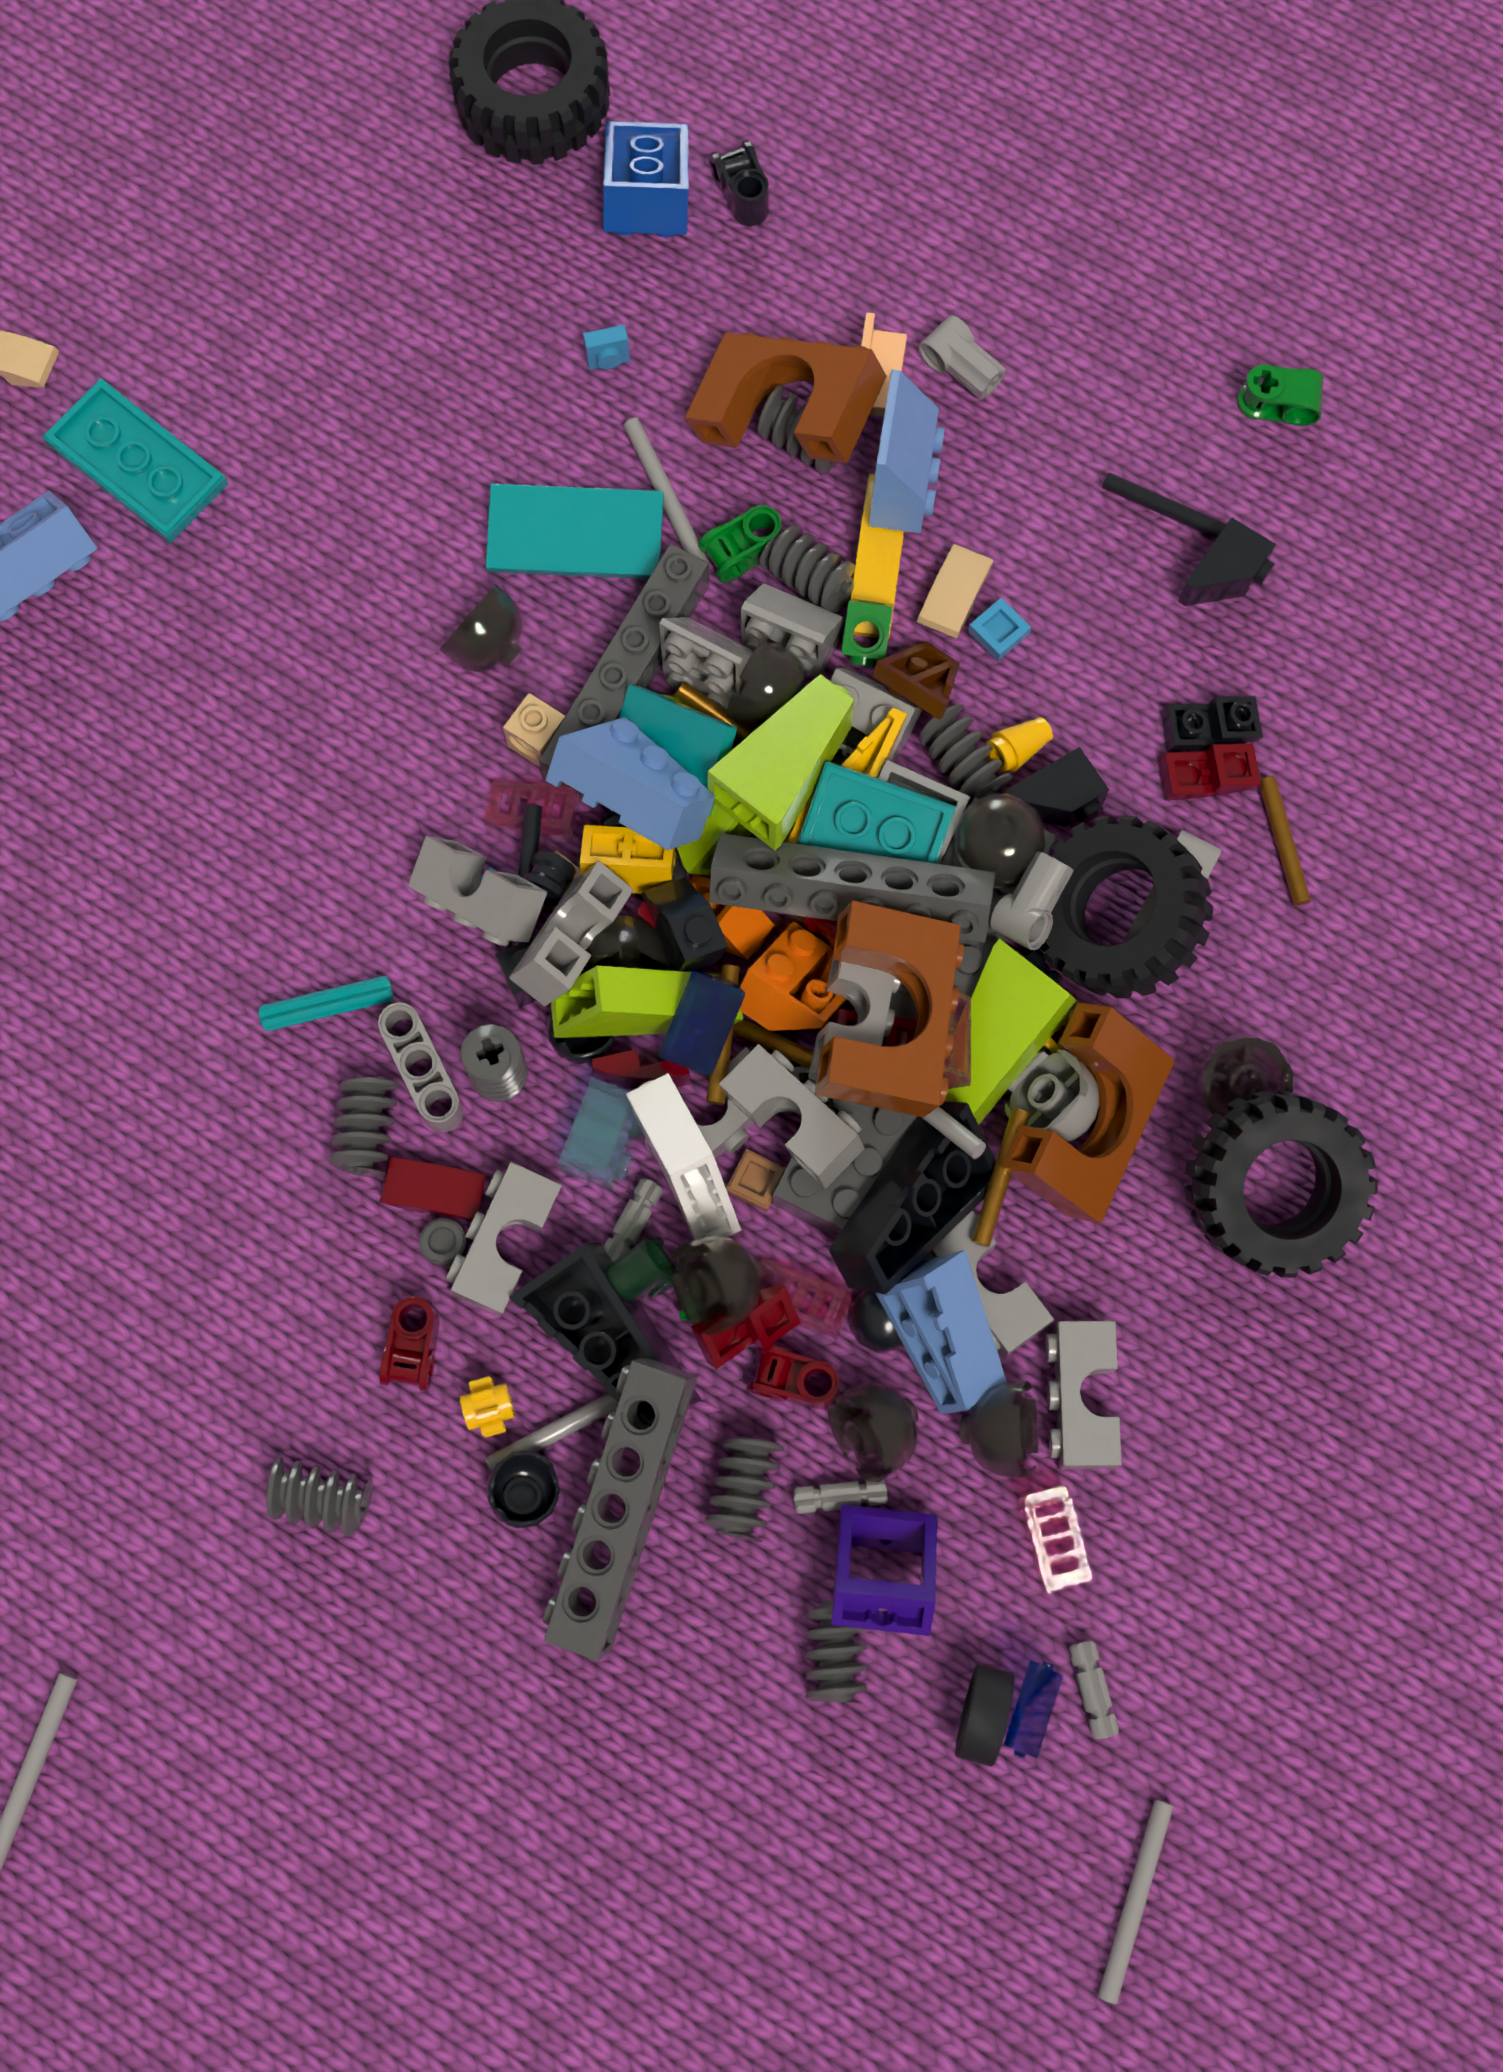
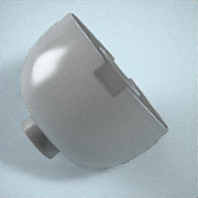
M1056 1049L1059 1053L1048 1055L1043 1051L1035 1055L1008 1090L1012 1092V1095L1010 1097V1106L1005 1103V1113L1009 1119L1012 1108L1025 1110L1030 1113L1027 1123L1028 1127L1054 1131L1065 1141L1070 1142L1085 1133L1096 1118L1100 1106L1098 1084L1088 1067L1069 1052Z

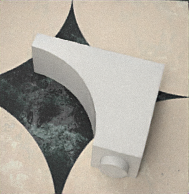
M666 1074L655 1080L645 1082L639 1088L626 1093L636 1120L666 1177L699 1250L708 1247L717 1240L725 1239L741 1231L714 1155L670 1075Z

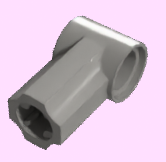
M948 316L918 346L922 359L931 369L941 374L947 371L980 400L985 397L988 398L1005 377L1006 368L975 343L973 333L958 317Z
M1036 851L1014 893L1005 895L994 908L990 921L992 930L1030 950L1038 949L1044 944L1050 934L1053 924L1051 912L1074 870L1043 852Z

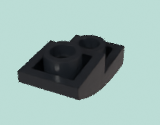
M1256 696L1214 697L1208 704H1167L1161 710L1168 752L1205 750L1215 744H1244L1259 741L1263 737Z

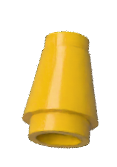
M1038 717L1034 720L994 732L991 740L985 744H990L993 748L987 757L989 761L1001 759L1003 763L998 769L999 772L1005 773L1008 770L1015 772L1045 746L1047 742L1053 739L1052 729L1044 718Z

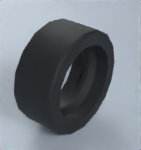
M979 1663L976 1664L970 1679L959 1723L955 1746L956 1757L991 1767L996 1763L1012 1704L1015 1684L1013 1672Z

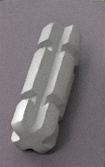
M640 1179L633 1192L635 1198L633 1200L629 1199L612 1230L613 1238H608L603 1247L614 1265H624L631 1252L630 1244L635 1245L652 1213L650 1210L651 1206H656L662 1195V1187L652 1180Z
M881 1478L865 1480V1484H859L858 1481L820 1485V1489H813V1486L797 1487L793 1493L794 1507L796 1513L799 1514L815 1513L818 1508H822L823 1512L841 1510V1505L861 1507V1504L867 1503L868 1507L884 1505L888 1499L886 1483Z
M1089 1640L1073 1644L1069 1648V1653L1073 1666H1077L1079 1671L1075 1675L1085 1712H1090L1091 1719L1088 1720L1092 1737L1098 1740L1113 1737L1118 1734L1119 1728L1115 1714H1110L1109 1707H1112V1702L1103 1669L1097 1666L1096 1661L1100 1660L1096 1644Z

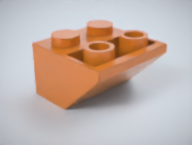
M793 921L748 969L737 993L736 1008L769 1031L822 1028L847 1000L840 995L833 994V992H826L834 949Z

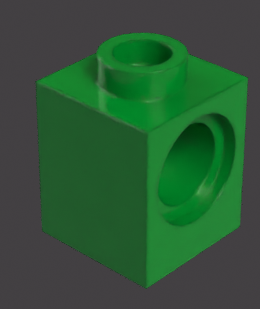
M849 599L841 652L843 655H850L849 663L875 666L876 659L886 658L893 604ZM865 621L874 623L880 633L877 642L869 646L860 644L854 636L855 627Z

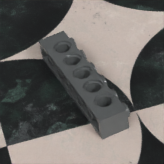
M670 543L541 756L539 764L543 780L546 779L560 736L619 719L628 685L649 688L663 664L659 623L662 618H691L710 586L708 562ZM563 782L558 787L581 800L584 796L583 793Z
M720 833L711 865L709 903L838 921V915L853 900L961 925L959 939L985 942L995 872L783 842L774 851L759 838Z
M646 1357L633 1360L630 1366L626 1365L623 1368L616 1387V1392L621 1394L616 1412H610L602 1430V1439L607 1440L602 1457H597L594 1460L588 1474L587 1485L592 1487L587 1505L582 1504L579 1507L573 1522L572 1530L577 1533L572 1551H566L559 1566L558 1578L563 1579L558 1597L553 1596L544 1614L543 1623L548 1625L544 1638L545 1642L597 1662L611 1652L696 1385L697 1375ZM642 1400L650 1403L655 1410V1420L651 1426L642 1423L638 1417L637 1408ZM626 1447L634 1449L640 1457L641 1463L637 1472L629 1470L623 1462V1452ZM611 1494H616L623 1499L626 1506L623 1518L616 1517L611 1513L608 1506ZM596 1540L604 1542L609 1547L611 1552L609 1564L602 1563L596 1558L594 1554ZM581 1587L588 1588L595 1595V1610H590L581 1603L579 1598Z

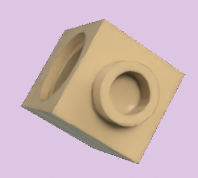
M528 693L503 727L508 747L540 767L539 760L566 716Z

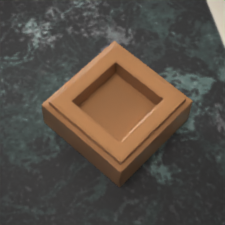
M746 1149L726 1187L727 1193L767 1212L773 1201V1194L786 1168Z

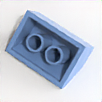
M892 369L876 464L869 526L921 534L923 516L932 517L936 490L927 488L928 484L937 485L940 458H932V453L941 454L945 428L936 426L939 408L900 370Z
M49 490L0 523V622L12 617L20 608L18 604L29 596L38 597L48 592L56 583L54 579L65 571L74 572L84 567L91 560L90 554L98 549L69 507Z

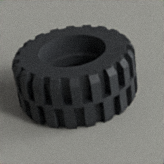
M493 0L482 7L483 13L478 15L475 12L464 22L466 30L461 28L457 32L453 40L454 48L449 53V76L454 103L462 128L468 130L470 139L476 145L482 146L485 144L486 152L497 158H500L502 154L506 155L508 162L521 164L522 160H531L532 165L544 164L543 159L554 157V160L557 161L566 158L567 151L571 149L577 152L587 144V135L592 138L602 127L601 120L607 116L609 109L610 85L607 51L604 40L599 37L598 28L593 21L585 20V14L573 5L569 8L565 7L564 0H505L498 4ZM526 64L547 65L565 75L555 87L535 95L513 94L496 85L497 81L506 72Z
M1108 815L1097 817L1095 819L1096 826L1092 828L1083 822L1071 829L1074 836L1069 840L1065 841L1059 837L1051 845L1055 850L1051 857L1069 866L1074 871L1051 912L1053 924L1050 934L1039 948L1045 952L1043 957L1052 967L1092 993L1101 996L1109 993L1115 998H1130L1132 991H1136L1142 996L1155 993V983L1162 981L1169 986L1178 980L1179 976L1175 971L1182 964L1190 969L1198 958L1192 953L1196 944L1203 946L1206 944L1209 932L1203 927V923L1213 919V905L1206 900V897L1212 893L1209 880L1201 874L1202 866L1187 848L1172 834L1167 833L1161 826L1149 820L1143 823L1136 816L1122 815L1119 822H1117ZM1136 869L1148 873L1155 882L1156 904L1153 914L1143 930L1132 939L1114 946H1100L1090 940L1085 928V910L1089 898L1096 887L1106 878L1120 871Z
M1261 1091L1252 1093L1250 1101L1237 1098L1226 1104L1229 1113L1225 1116L1215 1113L1206 1122L1211 1128L1210 1132L1205 1138L1197 1134L1191 1146L1198 1150L1196 1160L1186 1161L1184 1174L1192 1178V1185L1184 1187L1186 1201L1195 1208L1191 1212V1216L1196 1226L1205 1232L1204 1237L1215 1248L1240 1265H1244L1252 1271L1266 1276L1273 1272L1281 1278H1293L1297 1276L1298 1269L1310 1275L1323 1269L1321 1261L1324 1259L1336 1263L1346 1255L1342 1247L1348 1241L1355 1245L1364 1234L1358 1228L1363 1218L1371 1221L1375 1209L1374 1206L1368 1204L1369 1194L1375 1195L1378 1193V1179L1368 1174V1170L1373 1169L1376 1164L1372 1152L1362 1148L1366 1139L1358 1128L1348 1124V1118L1339 1111L1306 1096L1303 1097L1286 1091H1278L1277 1094ZM1289 1140L1299 1142L1308 1148L1315 1165V1185L1310 1199L1301 1211L1284 1222L1264 1225L1255 1221L1246 1209L1243 1193L1245 1178L1250 1166L1264 1150L1274 1144Z

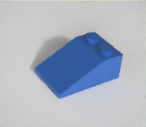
M606 121L603 232H614L622 236L634 233L656 234L661 237L687 235L689 191L688 124Z

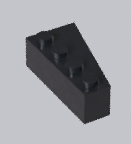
M944 1101L939 1107L986 1144L984 1152L978 1158L973 1159L922 1117H917L829 1248V1252L848 1288L886 1295L984 1200L996 1160L968 1103Z
M600 1242L583 1244L509 1296L520 1309L524 1308L538 1322L537 1325L548 1336L555 1338L574 1356L573 1359L585 1371H590L605 1386V1390L618 1402L621 1394L616 1392L619 1376L626 1365L630 1366L633 1360L646 1357L682 1370ZM695 1388L688 1409L702 1401ZM642 1400L637 1408L638 1417L642 1423L651 1426L655 1420V1410L650 1403Z

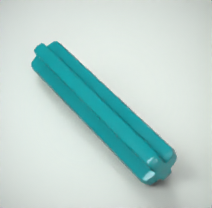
M380 976L261 1005L258 1009L259 1020L265 1031H272L390 1002L393 1000V989L387 976Z

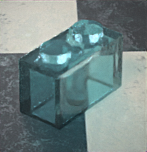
M591 1077L558 1161L562 1173L612 1191L617 1179L625 1181L633 1161V1155L628 1153L634 1136L641 1138L643 1135V1131L636 1120L626 1093L631 1091Z

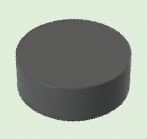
M440 1218L431 1221L423 1228L419 1238V1246L422 1254L430 1263L439 1267L452 1266L457 1254L465 1255L468 1244L467 1237H465L464 1230L457 1222L447 1218Z

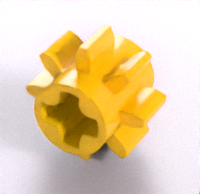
M491 1376L470 1381L471 1393L460 1396L461 1408L468 1430L480 1428L484 1438L506 1432L504 1421L515 1418L514 1407L507 1384L495 1386Z

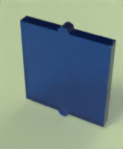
M1031 1660L1029 1662L1003 1744L1014 1749L1015 1756L1025 1758L1026 1755L1038 1758L1063 1679L1062 1674L1053 1670V1664L1047 1662L1040 1664Z

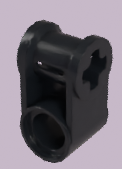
M742 141L741 147L722 154H718L716 151L709 153L708 160L712 176L717 187L722 191L735 220L744 226H756L764 222L769 213V184L759 164L751 141Z

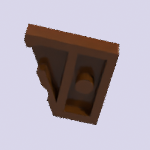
M925 641L877 661L872 677L885 684L887 690L892 694L905 697L940 720L943 718L948 706L949 696L953 689L960 663Z

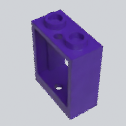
M841 1505L831 1625L930 1636L936 1602L938 1515ZM851 1546L922 1553L921 1585L849 1577ZM882 1608H883V1609H886L887 1611H879L878 1609H882Z

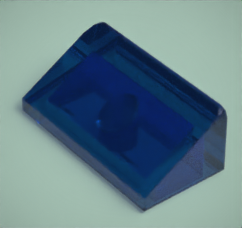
M692 970L658 1056L696 1072L711 1075L741 1007L745 991L729 979Z

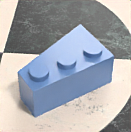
M625 717L560 736L545 781L555 787H559L561 782L583 793L582 802L592 808H595L599 802L620 814L619 823L666 850H671L700 839L716 797L700 783L697 777L687 772L669 756L667 751L656 745L639 730L636 724Z
M965 1250L920 1261L886 1295L876 1293L941 1415L967 1411L1007 1382Z

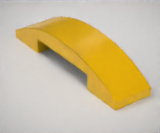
M869 474L851 599L893 604L894 608L904 531L869 526L875 474ZM861 622L854 629V635L873 638L880 637L879 629L872 622Z

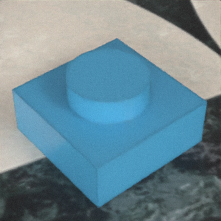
M625 324L583 333L585 355L589 370L596 368L612 369L621 363L630 362L629 342Z
M1000 598L969 625L968 632L997 661H1000L1030 635L1032 627L1010 605Z

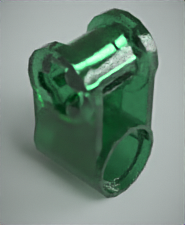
M659 1236L651 1240L645 1239L607 1267L610 1281L625 1299L633 1301L650 1297V1299L656 1298L675 1287L686 1277L683 1270H676L662 1248L665 1244L662 1237Z

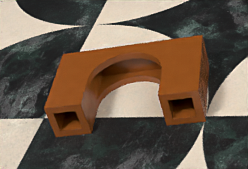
M725 333L685 419L702 443L738 448L757 406L778 385L783 386L798 381L814 383L813 391L794 430V434L809 458L847 464L887 375L873 350L861 345L848 347L832 345L825 341L813 343L795 341L789 337H780L778 339L760 337L753 333Z
M853 900L838 915L832 960L881 970L897 978L907 988L913 998L917 1012V1025L911 1041L908 1044L897 1047L878 1046L834 1036L820 1049L814 1095L923 1118L943 1104L948 1091V1078L943 1076L945 1059H948L954 1041L953 1032L948 1031L950 1015L956 1009L959 998V989L954 986L955 970L959 969L964 954V944L959 942L961 925Z
M1078 1002L1059 1044L1083 1062L1093 1072L1097 1080L1100 1092V1108L1095 1127L1086 1141L1079 1147L1074 1148L1054 1131L1020 1125L1001 1167L1067 1217L1101 1224L1175 1060L1111 1006Z

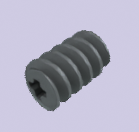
M778 385L768 397L761 411L758 435L765 440L772 437L773 445L778 448L786 446L787 453L793 457L801 454V461L807 466L815 463L816 471L825 474L829 472L838 462L809 458L794 434V430L807 403L800 410H797L796 406L799 396L795 393L784 402L782 400L784 387Z
M797 524L789 526L784 532H781L768 542L761 554L760 566L765 570H770L771 574L776 578L783 579V582L789 587L796 588L797 593L809 597L810 602L816 606H822L823 609L833 613L838 612L847 603L853 591L854 583L852 576L855 565L849 560L841 564L842 559L839 553L834 551L828 554V546L820 542L815 545V537L807 533L802 536L803 533L800 526Z
M958 704L947 708L942 719L932 718L920 733L919 741L924 746H931L929 756L934 761L940 760L938 769L942 774L950 775L948 778L949 786L953 789H960L959 792L970 796L968 803H972L975 797L985 800L997 793L1010 782L1012 776L1010 773L998 777L995 775V772L1001 767L1003 762L1001 759L986 762L985 758L992 752L993 748L990 744L979 748L976 747V743L982 738L983 733L981 730L969 734L966 732L974 719L972 716L958 719L956 716L964 707V705Z
M490 1024L480 1026L467 1035L460 1051L461 1058L477 1093L485 1099L495 1102L508 1101L517 1096L526 1085L528 1071L520 1044L514 1034L502 1026Z
M355 1077L340 1083L339 1090L347 1097L339 1099L336 1105L338 1111L344 1115L336 1117L334 1120V1127L342 1133L336 1134L331 1138L332 1146L339 1151L328 1156L330 1165L343 1172L357 1176L383 1177L386 1175V1173L374 1168V1163L387 1161L389 1155L376 1148L379 1144L391 1142V1137L380 1132L379 1129L381 1126L394 1124V1119L382 1114V1109L396 1107L397 1101L385 1096V1091L399 1089L398 1082L379 1077Z
M746 1436L726 1439L723 1441L722 1447L734 1455V1457L721 1458L718 1466L727 1472L729 1476L716 1477L713 1483L725 1495L712 1496L709 1500V1504L721 1513L707 1515L704 1522L721 1534L747 1541L763 1542L750 1532L751 1528L766 1527L767 1521L756 1515L755 1511L756 1509L771 1507V1502L759 1494L760 1490L775 1489L776 1484L766 1478L764 1472L779 1470L780 1464L770 1459L768 1455L769 1452L784 1451V1447L774 1442Z
M278 1457L272 1466L267 1483L266 1503L268 1516L271 1519L277 1520L286 1513L287 1521L291 1524L299 1523L304 1517L308 1528L318 1527L323 1520V1526L327 1532L333 1533L341 1525L343 1534L347 1537H352L357 1533L368 1513L372 1499L373 1480L370 1478L363 1490H360L357 1487V1474H351L345 1485L342 1486L339 1485L338 1470L333 1469L327 1480L321 1481L320 1466L314 1465L309 1475L303 1477L302 1463L300 1461H296L289 1473L284 1472L283 1457Z
M814 1601L819 1603L820 1607L808 1611L806 1619L820 1624V1627L806 1632V1639L820 1644V1647L806 1652V1659L816 1662L820 1666L806 1672V1679L818 1683L819 1688L806 1692L805 1699L812 1702H861L854 1699L853 1695L867 1690V1684L854 1679L853 1675L867 1670V1663L853 1658V1654L867 1650V1643L853 1638V1634L867 1629L831 1625L833 1601Z

